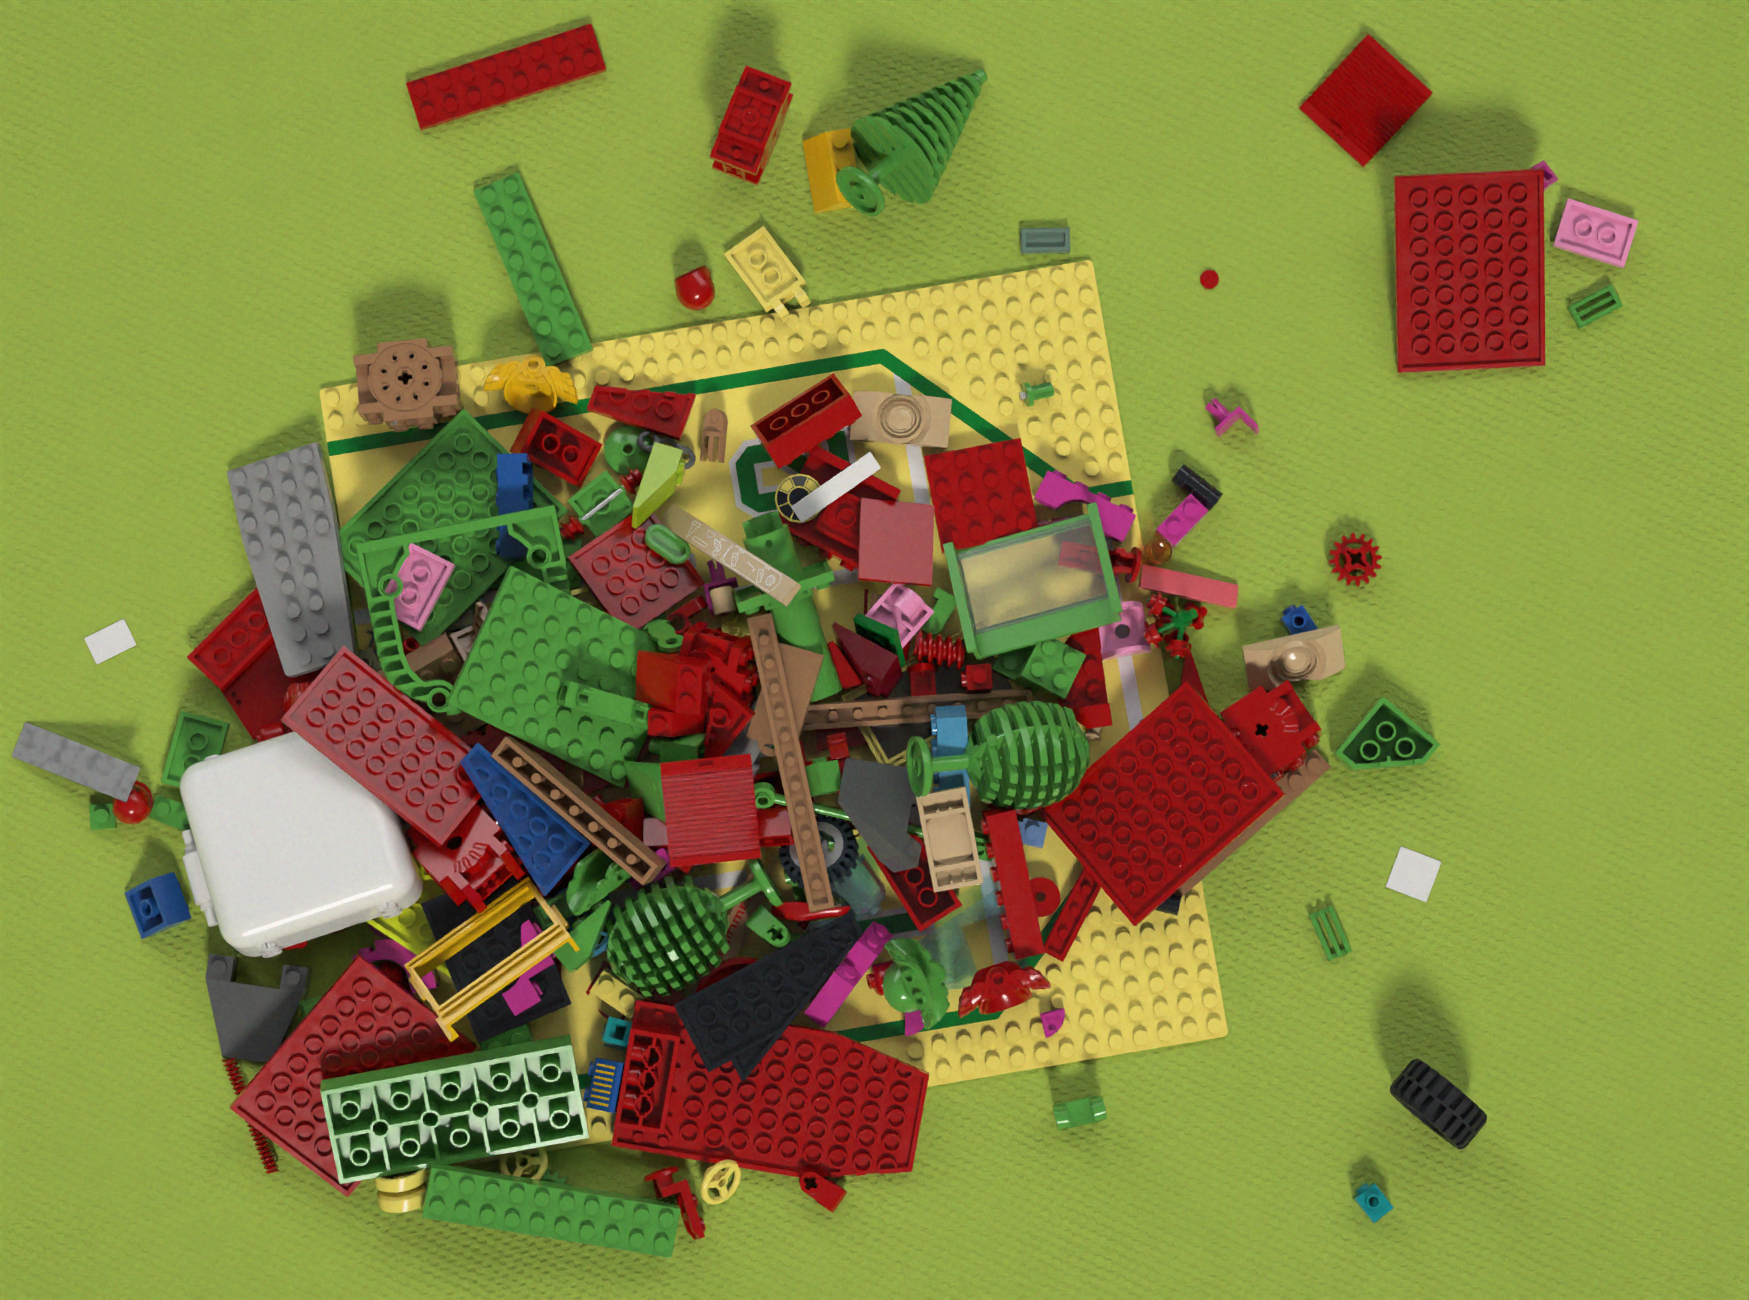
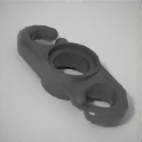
M646 430L639 434L637 441L642 451L651 454L654 442L660 444L668 443L672 447L681 449L683 453L688 454L689 461L685 464L684 469H689L694 465L696 456L690 448L671 438H661L657 434L652 435L653 444L646 446L644 438L650 436L651 432Z

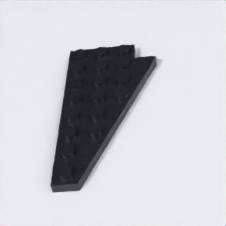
M852 911L673 1005L708 1072L731 1061L741 1081L746 1080L863 934Z

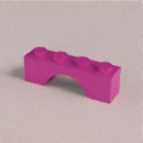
M1054 470L1053 473L1047 471L1034 497L1035 501L1054 511L1071 502H1079L1086 505L1096 502L1104 535L1120 544L1123 543L1136 517L1132 513V508L1122 503L1119 506L1111 503V498L1103 493L1098 492L1097 495L1088 491L1089 487L1078 481L1074 484L1066 480L1067 476L1057 470Z

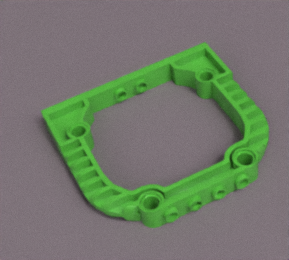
M555 505L355 544L379 662L384 674L394 687L408 697L426 702L432 711L446 712L447 716L462 713L461 710L446 704L453 685L443 679L426 681L420 679L410 669L403 651L394 598L398 597L403 590V583L397 575L402 564L410 555L408 544L437 539L438 543L453 540L452 535L462 534L463 538L477 536V530L505 525L507 534L518 540L526 548V563L530 567L539 569L542 581L571 595ZM537 549L542 550L545 554V558L541 563H534L532 560V553ZM387 579L396 581L397 588L392 593H386L383 589V583ZM441 692L445 695V702L441 706H435L432 703V697L435 693Z

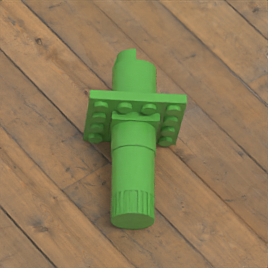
M778 511L742 523L746 537L742 539L745 549L790 577L802 587L787 607L754 585L736 590L733 594L739 613L745 611L746 615L752 614L760 610L759 606L764 605L768 614L772 613L779 643L824 655L811 702L840 692L843 688L819 621L820 618L811 590L814 587L817 590H821L831 586V581L835 580L832 569L827 560L802 568L788 525L782 524Z

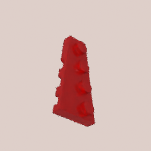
M595 386L587 406V411L681 441L696 399V394L688 393L686 395L668 391L661 393L643 389L637 391L627 390V388Z

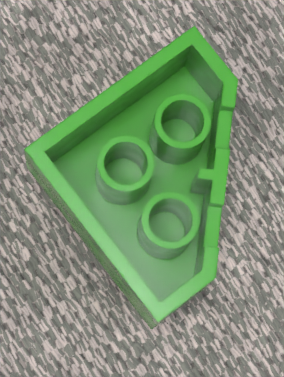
M1382 696L1332 755L1350 771L1420 766L1425 764L1441 744Z

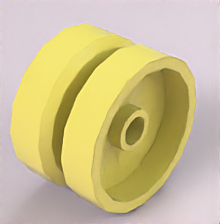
M428 1168L373 1178L375 1187L378 1189L377 1199L379 1208L389 1213L408 1212L421 1208L428 1179Z

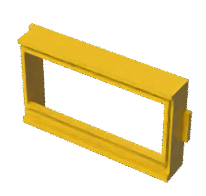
M527 877L487 905V908L481 914L476 913L404 966L411 975L409 981L423 1001L428 1000L438 1015V1018L435 1020L450 1042L459 1037L452 1026L456 1021L565 943L569 942L575 952L579 951L580 948L566 929L570 926L555 905L550 907L530 878ZM535 897L554 924L439 1006L421 978Z

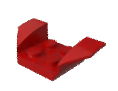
M1099 627L1071 634L1064 644L1080 651L1086 657L1066 698L1061 700L1057 697V702L1061 708L1065 706L1072 709L1075 720L1088 729L1113 726L1101 656L1102 647Z

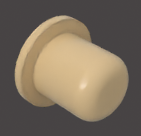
M1102 727L1088 729V732H1085L1086 737L1090 740L1100 741Z

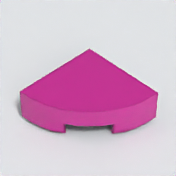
M1064 1008L1040 1013L1045 1038L1054 1035L1061 1028L1065 1018Z
M920 1011L905 1012V1036L914 1035L924 1028Z

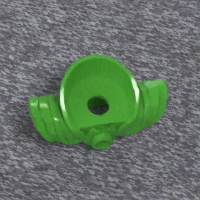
M595 849L579 861L574 868L573 879L569 882L566 890V903L569 911L574 915L582 914L632 876L601 849Z
M911 938L890 940L884 947L894 962L886 970L883 979L885 999L891 1007L900 1012L910 1013L920 1010L924 1028L930 1029L943 1018L950 1006L947 998L949 994L948 988L943 984L946 979V970L939 962L932 961L930 952L923 948L919 941Z

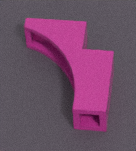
M873 921L833 972L804 1014L825 1028L885 948L884 945L894 935L885 926Z

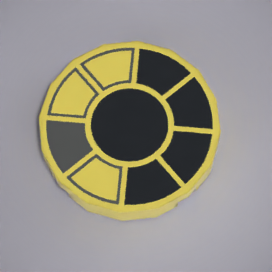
M804 474L790 475L782 480L775 494L776 507L782 517L793 523H802L791 506L820 487L817 480ZM821 510L813 516H811L806 521H804L803 523L809 522L810 520L816 518L818 514L821 512Z

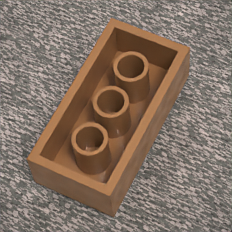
M446 633L405 655L410 669L423 681L443 679L454 686L463 667V663ZM382 669L377 672L390 682ZM441 692L435 693L432 697L433 705L445 700V695ZM408 697L423 710L429 709L426 702Z

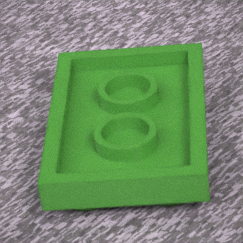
M181 711L161 783L180 787L181 777L190 766L204 761L208 756L222 755L230 724Z

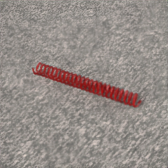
M236 1058L222 1059L221 1062H226L223 1065L227 1067L225 1071L229 1072L227 1076H231L229 1080L233 1081L230 1085L234 1086L233 1090H237L234 1094L239 1095L246 1085L240 1086L245 1081L237 1082L243 1079V1076L236 1077L241 1074L240 1071L235 1072L240 1067L232 1068L238 1064L237 1062L231 1063ZM248 1124L247 1127H252L249 1129V1132H253L250 1135L254 1137L252 1141H257L254 1144L258 1146L256 1150H261L258 1155H263L260 1157L261 1160H264L261 1164L265 1165L264 1169H268L265 1173L278 1172L279 1169H275L278 1165H272L276 1162V1160H271L274 1158V1155L268 1156L272 1151H266L271 1147L265 1146L269 1141L262 1142L267 1137H261L264 1134L255 1129L251 1124Z

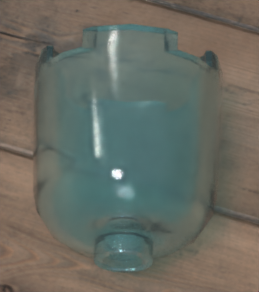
M862 853L859 855V860L855 859L857 863L856 869L850 868L852 875L849 878L846 875L842 876L845 882L841 885L837 880L833 882L835 888L831 889V892L842 907H851L849 912L852 911L855 917H861L867 913L871 917L882 908L880 903L885 898L886 887Z

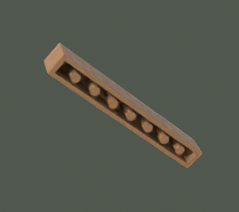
M512 735L506 736L491 755L642 885L651 883L665 866L666 862L523 740Z

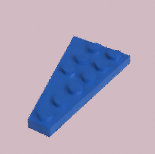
M477 743L460 763L545 897L589 846L590 842L540 797L491 756L492 754L481 744Z

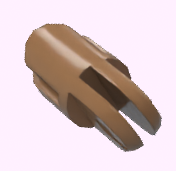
M711 409L705 414L700 461L705 462L708 458L709 462H716L718 459L719 463H724L728 418L725 412L720 409Z

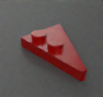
M720 682L713 688L715 694L713 705L709 711L710 722L707 725L704 745H706L704 758L724 756L756 714Z

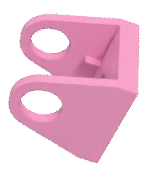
M1121 602L1123 612H1120L1122 621L1099 627L1102 661L1151 652V646L1144 639L1143 631L1146 630L1144 625L1146 620L1142 602ZM1117 626H1127L1129 636L1124 639L1118 638L1115 634Z

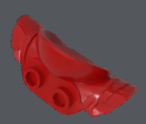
M1004 961L982 968L974 974L971 986L963 988L959 997L958 1016L961 1019L964 1015L966 1016L971 1011H974L977 1006L981 1014H991L1009 1009L1028 1001L1032 997L1030 989H1051V984L1040 971L1031 966L1023 969L1013 961Z

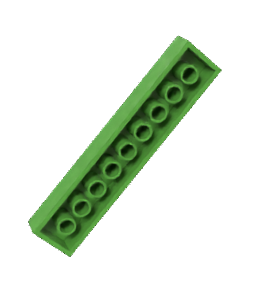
M431 1162L421 1213L422 1218L671 1258L681 1208L675 1202Z

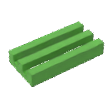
M1610 284L1567 307V310L1571 313L1572 319L1576 322L1579 330L1617 310L1623 304ZM1607 292L1611 295L1579 313L1575 310ZM1614 300V305L1584 321L1580 319L1584 315Z
M1333 906L1308 915L1328 961L1352 952ZM1328 912L1344 947L1343 950H1340L1325 914ZM1316 917H1321L1336 953L1331 954Z

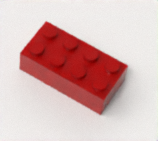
M833 373L753 423L750 427L763 449L777 468L780 469L790 464L803 453L811 451L814 446L825 439L833 437L835 433L844 427L855 423L857 419L862 417V414L850 393Z
M910 835L922 845L918 867L895 873L881 863L871 848L867 846L869 853L919 932H922L962 906L953 889L934 892L926 847L920 837Z

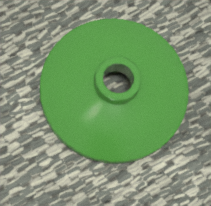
M624 426L613 431L607 438L604 446V455L607 463L614 471L623 475H629L628 468L632 471L637 469L639 472L646 469L650 454L642 451L638 445L637 439L639 434L643 432L640 428ZM649 436L644 438V444L646 446L652 445V441ZM626 445L633 447L632 452L629 454L624 452Z

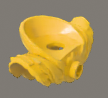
M537 355L527 357L523 360L522 364L516 360L509 361L507 364H497L490 374L487 375L484 382L485 392L504 389L503 394L506 402L515 410L529 414L531 408L539 409L546 413L552 411L557 404V396L570 403L572 402L576 405L578 403L577 390L570 375L560 372L555 366L546 367L544 360Z

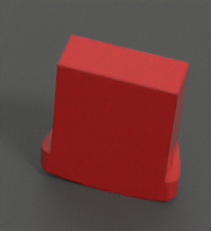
M918 663L906 668L910 677L911 696L936 695V665Z

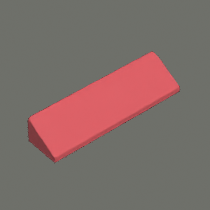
M1142 564L1138 589L1156 593L1161 592L1170 596L1230 609L1236 608L1237 584Z

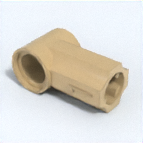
M731 586L719 587L709 591L715 616H724L737 610Z

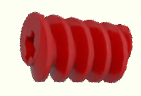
M919 630L916 635L913 657L916 654L918 662H921L924 656H927L928 663L930 664L934 658H937L938 666H941L945 659L948 667H951L953 662L956 661L957 668L961 669L966 645H962L961 637H958L952 643L950 635L947 636L944 642L941 634H938L935 640H933L931 632H928L926 637L923 638L922 631Z

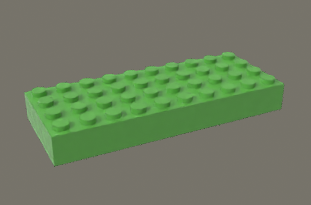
M570 1034L321 1080L320 1093L340 1184L430 1168L431 1162L446 1165L589 1138L586 1113Z

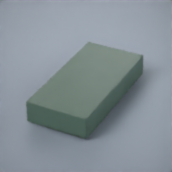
M1070 227L1021 228L1020 230L1021 254L1070 253Z

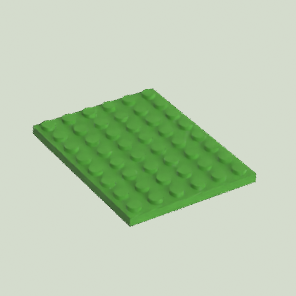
M463 408L339 530L344 569L364 588L355 547L356 543L499 515V506L496 504V491H498V482L496 480L497 454L510 453ZM533 477V508L555 505L557 520L559 521L568 510ZM496 527L477 530V536L463 538L462 534L452 535L453 540L438 543L437 539L413 543L456 566L421 632L398 621L421 646L446 633L507 572L509 566H513L517 562H503L500 555H497L496 540H500V534ZM387 579L383 583L384 591L387 588L391 579Z
M509 566L446 704L619 788H623L627 781L625 761H636L648 735V729H639L557 705L563 680L635 700L638 651L670 654L671 652L659 650L658 642L653 641L649 634L513 566Z

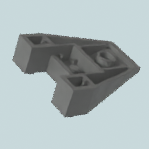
M853 758L845 759L837 801L878 860L895 873L918 867L922 845L907 833L911 808L918 806L916 796L909 783L907 767Z
M209 953L205 979L222 1056L266 1063L283 1044L300 1010L299 1002L305 1000L309 993L312 968L283 964L279 989L235 982L238 957Z

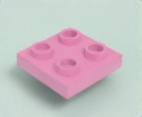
M892 584L865 616L897 629L903 649L932 616L934 611L910 588L905 587L903 584Z

